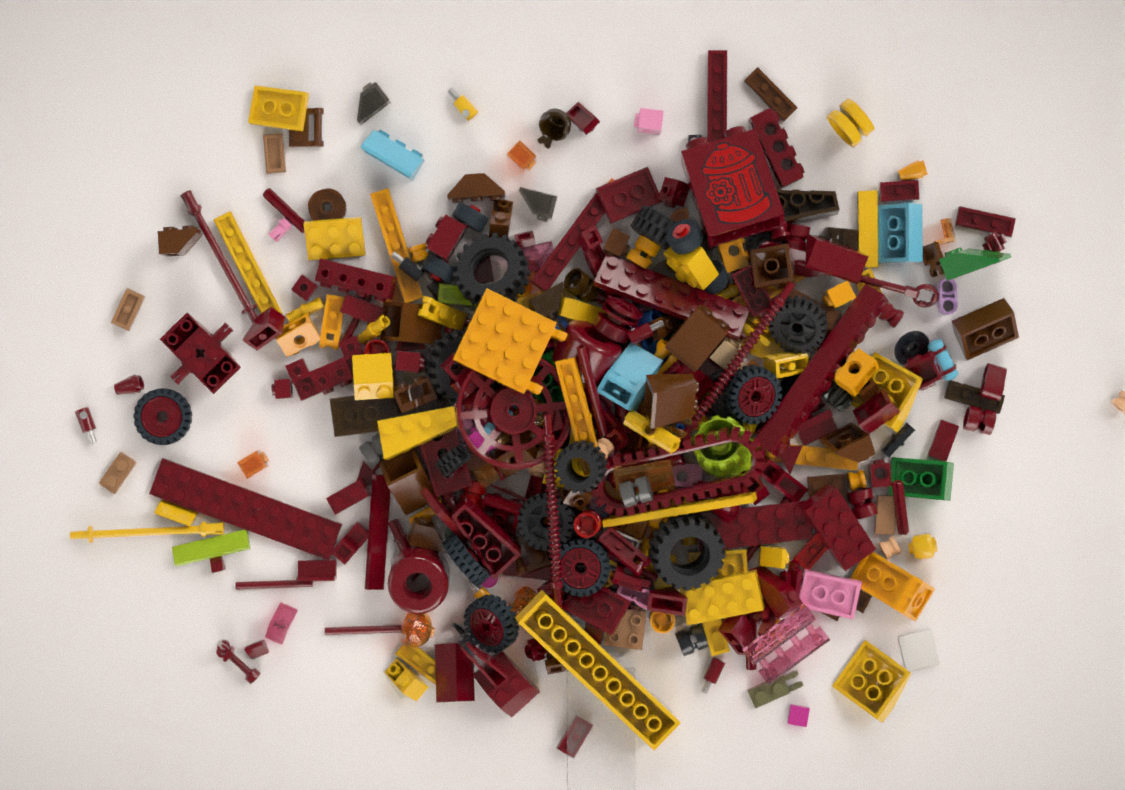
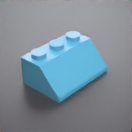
M373 130L360 148L375 159L414 180L425 162L421 158L423 154L415 149L409 151L405 148L406 144L398 139L395 142L389 139L390 135L382 130H379V132Z
M922 204L878 205V263L923 262Z

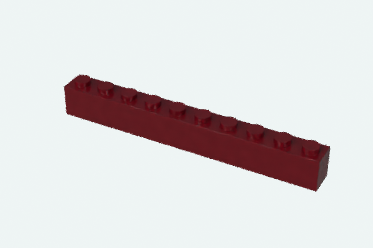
M868 284L864 285L780 405L776 408L777 411L772 414V417L758 433L757 437L761 441L760 447L764 446V449L776 458L785 451L786 444L795 437L799 426L807 420L811 409L818 405L824 391L830 388L837 369L843 367L848 356L854 352L858 344L863 342L869 328L875 325L876 318L887 308L889 300L884 294Z

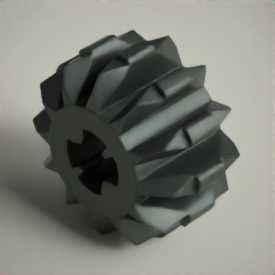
M831 381L830 388L821 395L838 412H844L853 402L851 395L838 386L835 381Z

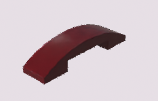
M593 225L579 233L585 260L592 275L596 278L605 254L600 246L603 240L596 226ZM603 290L604 293H605L607 296H608V295H614V296H617V297L622 298V297L619 296V295H616V294H613V293H611V292H608V291Z
M583 387L589 412L592 414L591 420L595 423L588 392ZM600 400L608 434L603 438L608 439L613 444L614 452L616 453L630 441L617 418Z

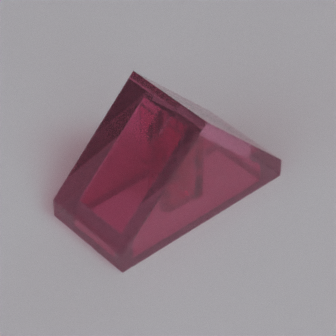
M552 241L521 248L529 262V270L536 273L554 250Z
M280 602L269 623L265 638L283 645L298 609Z

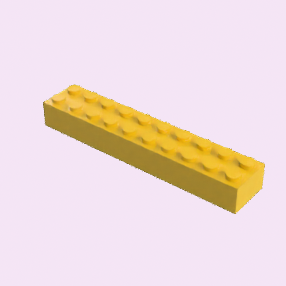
M543 590L515 617L517 622L654 751L681 724L674 714Z

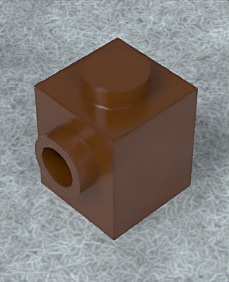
M613 227L603 247V250H605L604 254L620 258L621 254L625 256L630 247L627 242L631 236Z
M564 485L560 490L562 503L583 511L585 506L590 504L592 500L591 491H586L582 494L579 491L572 493V489L566 490V485Z

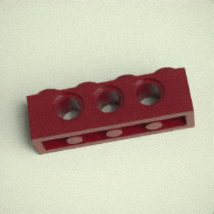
M769 108L750 117L749 122L752 129L757 131L763 152L782 189L804 178L803 174L805 171L802 164L797 163L795 156H797L796 151L792 145L789 146L786 140L788 135L784 128L781 129L778 123L780 118L777 112ZM765 126H772L775 130L774 134H766ZM780 143L783 147L782 152L774 151L773 144ZM783 160H788L791 163L789 170L782 168L781 162Z

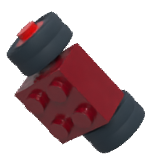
M459 202L452 213V216L457 220L446 214L444 218L440 216L435 225L437 230L434 234L430 233L425 242L427 244L426 248L429 251L443 258L441 260L432 254L427 256L422 267L431 273L430 277L437 281L442 279L450 284L453 282V272H456V270L448 262L467 228L470 227L478 232H482L489 220L480 213L481 210L472 204L468 206Z

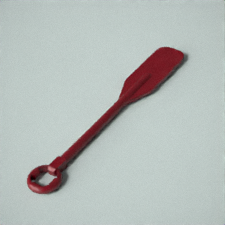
M764 241L758 249L782 244ZM789 246L796 275L804 277L828 275L806 268V251ZM861 275L859 281L912 297L913 302L923 308L933 306L939 297L938 290L931 284H921L915 288ZM921 289L934 292L930 302L926 303V301H918L916 299Z

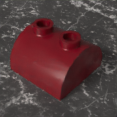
M486 493L482 501L481 510L510 536L515 537L518 529L517 517L524 503H520L517 499L510 500L504 498L497 493Z

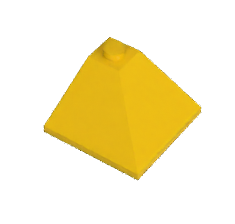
M874 352L872 357L877 360L879 368L871 378L876 382L879 391L883 388L886 390L900 413L883 425L898 433L909 415L923 379ZM851 395L853 402L850 405L857 408L863 403L857 395L855 397Z
M864 640L832 687L883 723L899 699L911 672L867 640Z

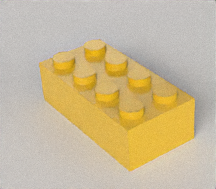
M757 570L712 578L709 584L703 583L700 585L701 588L695 589L694 586L690 587V590H684L682 586L679 589L680 593L688 597L685 615L687 626L762 611L765 608Z

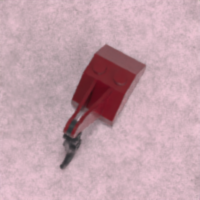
M457 623L452 624L460 634L459 646L461 650L479 668L473 673V677L502 711L512 718L540 693L539 688L504 651L496 652L493 656L488 655L476 647L473 638ZM475 654L478 658H480V659H481L482 661H484L485 663H484L483 665H481V664L474 658L473 655Z

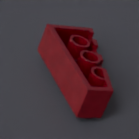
M467 496L462 498L452 508V519L464 537L468 539L472 549L476 551L481 562L487 567L491 577L495 580L521 555V545Z

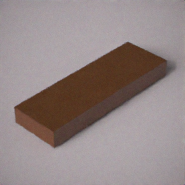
M758 67L744 80L772 111L777 112L783 122L798 108Z

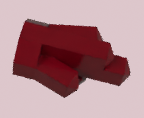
M794 559L789 561L788 571L784 570L780 573V578L791 585L799 596L803 571L799 568V562Z
M616 565L611 583L638 592L643 590L642 586L646 588L652 586L651 580L634 575L627 566Z
M765 598L763 599L764 610L757 611L753 616L754 623L760 624L758 635L761 638L766 637L767 631L769 633L774 632L777 621Z

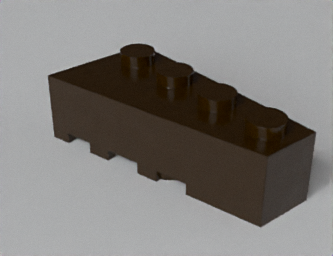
M776 189L784 211V221H787V224L838 215L840 211L836 191Z

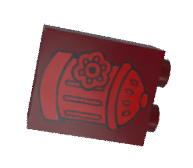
M737 126L726 130L723 133V139L709 142L706 137L691 140L686 144V150L681 151V164L709 248L783 226L784 211L756 129L746 131L744 126Z

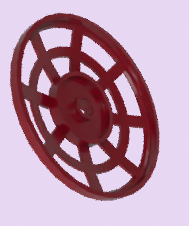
M541 358L538 363L543 368L536 376L533 375L530 381L543 386L541 392L545 397L546 404H536L531 396L532 392L527 389L522 394L506 386V389L497 393L489 386L495 380L488 378L484 382L476 375L477 371L473 369L463 381L456 403L458 427L469 448L487 463L506 469H524L546 461V458H544L546 453L534 460L523 461L522 451L534 447L543 440L544 428L541 429L534 424L537 412L547 411V414H551V421H553L554 410L565 409L566 416L563 429L559 438L553 441V444H555L553 455L566 440L571 423L565 400L553 403L548 389L542 383L543 379L550 373L561 388L558 372L544 359ZM472 381L479 387L474 398L473 411L462 412L463 396L469 382ZM483 392L492 399L490 409L479 410V402ZM511 405H515L518 408L516 416H511L508 413ZM479 418H491L495 427L489 435L483 429ZM474 419L478 432L485 440L479 449L468 437L463 420ZM529 429L537 435L532 441L521 445L519 433ZM501 432L511 434L513 446L503 445L496 442L495 439ZM491 445L503 451L514 452L516 463L500 462L488 457L485 453Z

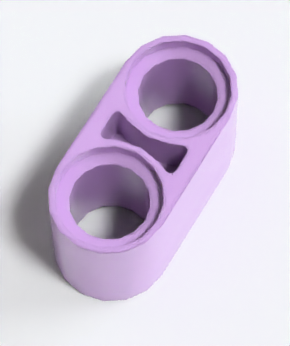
M946 278L941 279L936 285L939 293L937 309L942 315L953 314L958 306L956 282L953 279L948 281ZM944 282H948L950 284L951 288L949 292H945L942 289V284ZM945 301L951 303L950 311L944 310L943 303Z

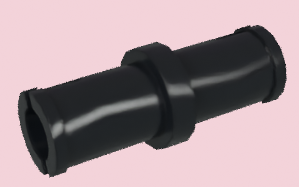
M906 422L898 433L891 436L892 439L881 451L890 458L900 446H904V442L916 430Z

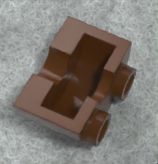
M422 375L412 379L413 384L406 386V383L395 387L396 391L393 393L402 413L437 399L429 377L424 379Z

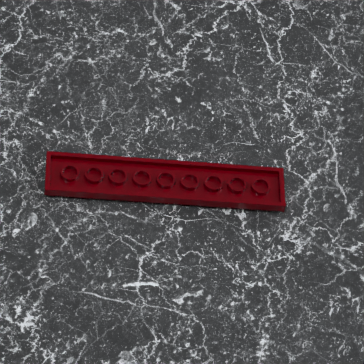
M165 458L161 460L149 492L150 495L326 560H330L332 550L343 525Z

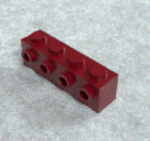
M320 258L315 281L320 282L321 287L331 289V286H337L338 291L349 293L350 290L357 291V296L367 298L369 294L375 296L374 300L385 302L386 299L392 300L397 278Z

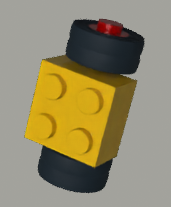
M693 219L680 220L672 225L666 234V240L670 247L663 254L667 258V264L676 272L675 276L680 282H687L691 287H697L708 294H715L721 291L729 281L727 270L720 261L710 260L704 249L699 246L703 241L704 235L698 223Z

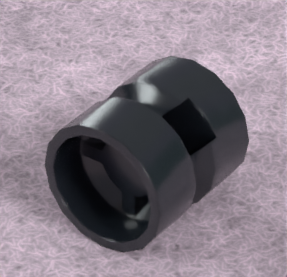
M700 623L690 627L689 631L682 630L675 633L683 656L694 653V649L702 650L709 647ZM695 635L697 642L692 644L690 636Z

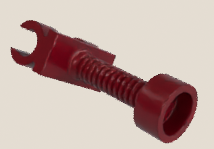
M223 639L222 642L224 644H221V646L225 649H221L217 645V656L223 658L224 662L230 659L232 663L246 675L245 680L252 684L261 673L256 668L250 669L234 654L235 647H230L229 641Z

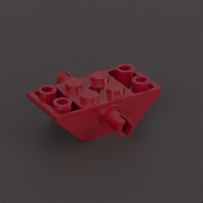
M187 312L160 338L182 362V365L170 375L172 380L174 379V382L179 385L185 377L193 373L215 394L241 368L232 354L221 343L234 330L224 322L212 334ZM205 349V357H199V350Z

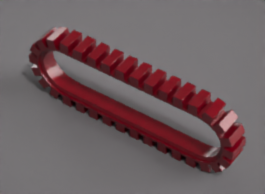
M726 427L719 430V437H717L715 430L707 433L706 440L704 433L696 434L695 442H693L692 436L685 437L683 445L680 441L678 449L672 454L659 447L660 451H658L656 444L648 447V453L645 447L638 448L635 452L636 456L634 450L626 451L624 454L625 459H623L622 452L616 453L612 459L610 456L606 459L608 464L605 467L608 469L605 477L610 471L617 468L728 442H738L747 447L752 455V465L745 473L654 494L653 500L644 503L638 501L637 505L626 508L623 501L616 500L607 493L604 483L605 477L591 491L592 497L599 496L595 502L599 507L606 503L607 506L604 511L609 514L615 508V516H623L625 509H627L628 516L636 514L638 508L640 513L647 512L649 504L652 511L659 509L661 506L660 501H662L663 508L671 506L672 499H674L675 505L682 504L684 496L687 502L694 501L696 498L695 493H697L699 500L705 499L708 490L710 497L718 496L719 488H721L722 494L730 493L731 485H733L734 492L742 490L743 483L746 487H749L754 483V480H758L766 459L764 458V446L758 447L761 441L757 436L750 440L751 431L745 429L743 435H740V427H733L731 434H729Z

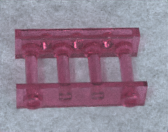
M805 604L742 649L753 665L759 662L762 666V669L758 672L768 685L830 641L820 626L816 629L814 628L812 623L816 618ZM806 628L809 634L799 640L796 634ZM790 639L793 646L784 652L781 645ZM775 651L778 657L768 663L765 657Z

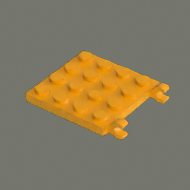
M486 288L452 360L522 394L527 389L538 395L543 386L530 380L550 337L563 342L568 334L555 329L556 322Z

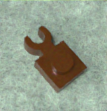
M938 241L923 246V262L925 266L930 265L929 273L932 278L938 276L936 270L939 271L940 275L944 274L939 260L943 258V254Z

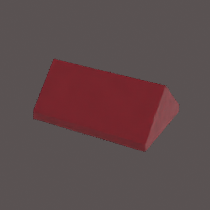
M810 234L807 235L806 268L846 281L848 280L855 284L859 283L869 256L861 251Z
M460 643L435 644L436 703L475 701L474 662L463 653L459 646Z

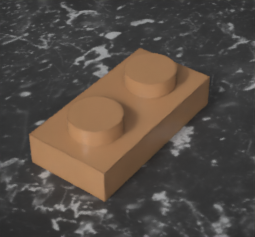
M126 288L111 323L130 331L146 296Z
M120 452L99 484L113 494H116L137 462L123 452Z

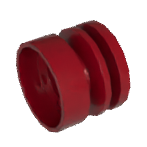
M608 295L605 299L607 303L602 305V309L606 313L599 312L592 325L606 337L616 342L627 344L630 340L627 332L631 331L632 328L630 326H638V320L642 319L643 312L623 298Z

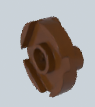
M325 188L318 190L309 199L308 210L313 221L340 219L346 215L347 203L343 196L334 189ZM331 203L332 211L324 213L323 204Z

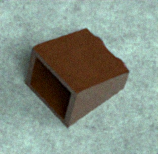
M383 302L382 315L389 318L390 325L381 331L380 340L434 345L433 342L436 339L440 340L442 335L441 325L418 315L419 309H422L423 304Z
M700 304L675 331L665 346L669 352L694 373L729 331L728 324L723 319H717L712 315L713 312L710 308Z
M693 373L646 375L643 410L650 428H657L693 418L694 410H697L695 394L699 391V383L695 380Z
M415 448L399 454L390 460L384 459L379 462L387 486L405 515L428 505L421 494V490L425 487L435 496L430 476Z

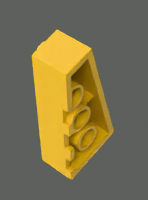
M454 406L377 421L385 460H390L399 454L405 453L414 447L458 428L456 407Z

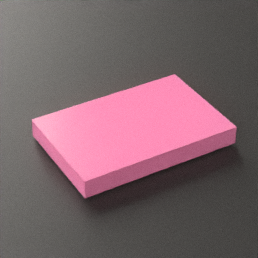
M805 569L799 594L803 604L799 608L854 620L862 581Z

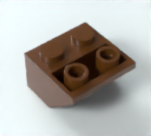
M193 225L182 226L180 230L175 227H163V231H157L159 254L165 257L185 256L203 236V232Z

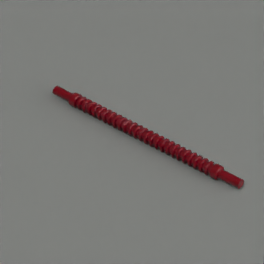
M789 281L779 296H775L772 301L773 304L769 305L770 309H766L767 313H763L764 317L760 318L761 322H757L758 326L753 327L754 332H750L751 336H747L748 340L744 341V346L741 345V350H737L738 354L734 355V360L731 359L732 363L727 364L728 368L724 369L725 373H721L722 377H718L719 381L714 383L715 387L712 386V391H708L709 395L705 396V401L702 400V405H698L699 409L695 410L696 414H694L693 418L688 419L686 422L687 426L678 437L682 445L683 439L688 437L693 429H697L699 421L702 422L701 418L705 417V412H709L708 408H712L711 404L715 403L714 399H718L717 395L721 394L720 391L725 389L724 385H728V380L731 381L730 377L734 376V371H738L737 367H741L740 363L744 362L743 358H747L746 354L750 353L751 348H754L753 344H757L756 340H760L759 336L764 334L763 330H767V325L770 326L769 322L773 321L772 317H776L775 313L780 312L779 308L785 305L784 301L795 287V284Z
M551 414L543 415L544 435H542L543 442H545L543 444V447H545L543 452L546 453L544 455V458H546L544 469L547 470L545 472V475H547L545 478L547 483L545 485L548 486L546 488L548 492L546 494V497H548L546 502L549 505L546 507L549 508L547 519L550 521L547 524L550 525L548 527V530H550L548 535L551 536L548 538L551 541L549 543L551 547L549 549V552H551L549 557L552 558L550 560V563H552L550 565V568H552L550 573L553 574L551 576V579H553L551 581V588L554 593V602L561 608L563 581L560 580L562 579L560 575L562 573V570H560L562 565L559 563L562 560L559 559L561 557L559 553L561 549L558 546L561 543L558 542L560 540V537H558L560 532L557 531L560 529L557 526L559 524V521H557L559 510H556L558 504H556L558 502V499H556L558 494L555 491L558 489L555 488L557 485L555 480L557 478L554 476L557 472L554 471V463L556 462L553 459L556 457V455H553V452H555V449H553L555 446L553 444L555 435L552 434Z

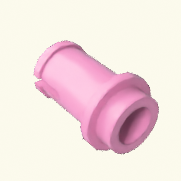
M283 217L282 220L279 219V223L268 235L278 242L287 230H291L292 223Z

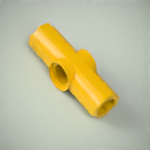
M634 410L626 415L623 424L645 437L650 443L656 444L670 454L678 449L681 440L662 427L650 428L647 418ZM656 429L653 434L648 435L650 430Z

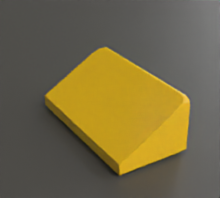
M164 499L161 500L154 512L156 515L186 526L194 525L198 514L196 511Z

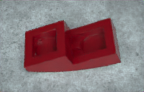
M357 522L332 550V554L345 565L368 539V530Z

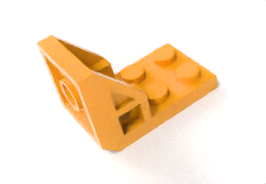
M875 552L862 559L850 579L862 581L861 589L915 622L935 591V588Z

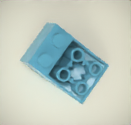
M631 342L607 371L597 388V392L629 411H636L645 395L646 375L657 374L664 361L636 344L633 345Z

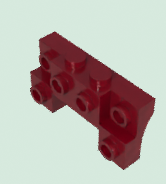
M357 335L338 343L343 353V358L313 371H309L304 358L285 365L301 401L322 392L324 395L334 392V387L341 385V388L352 384V355H364Z

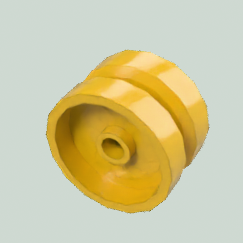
M847 98L839 105L840 111L834 109L826 118L839 137L850 147L854 148L862 141L861 135L867 137L875 128L866 113L854 101Z

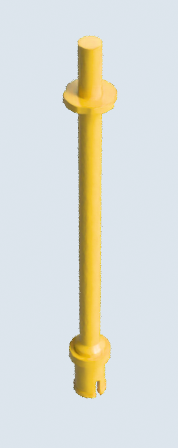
M202 522L199 526L94 530L92 526H88V531H71L70 539L88 538V542L93 543L94 538L194 533L207 537V535L213 534L224 535L225 528L224 522Z

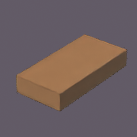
M283 134L263 135L266 173L286 172Z
M877 495L876 507L878 514L875 515L874 533L894 535L896 515L893 496Z

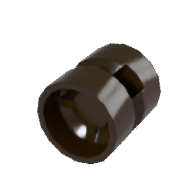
M580 268L571 270L564 279V288L584 303L595 299L600 289L593 286L594 279Z

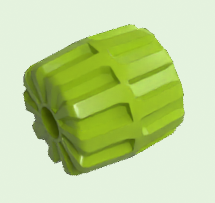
M718 415L712 416V419L706 423L703 421L698 426L699 431L697 434L704 433L706 440V435L709 431L715 430L717 437H719L718 432L721 428L727 427L729 434H731L733 427H740V435H743L745 429L735 419L731 417L724 419ZM728 442L694 450L699 465L709 475L712 474L718 480L740 475L741 472L747 471L752 465V455L749 449L738 442Z

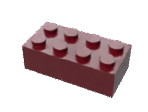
M830 483L799 505L837 565L844 571H847L876 550V547L838 489Z

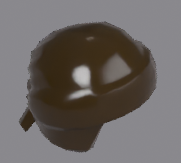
M552 108L542 114L539 120V128L543 136L537 139L539 144L544 143V146L549 149L552 140L561 141L567 137L572 124L567 113L561 109Z

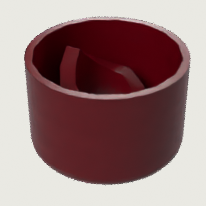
M583 320L571 321L564 330L568 334L565 341L557 343L551 358L555 363L558 360L576 357L581 381L585 383L576 347L586 345L595 384L599 386L607 371L622 353L621 344L601 334L593 327L591 322Z
M417 546L407 547L400 551L392 561L387 582L389 595L393 602L406 612L413 614L430 612L436 609L447 596L450 568L445 557L438 551ZM413 573H423L428 576L430 583L420 591H411L408 589L406 581Z

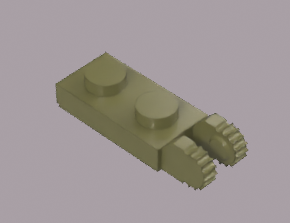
M798 671L777 676L748 689L747 691L755 709L804 686L802 681H798L790 686H787L785 682L799 675Z

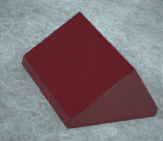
M884 388L865 404L862 403L852 410L858 425L868 434L900 413Z

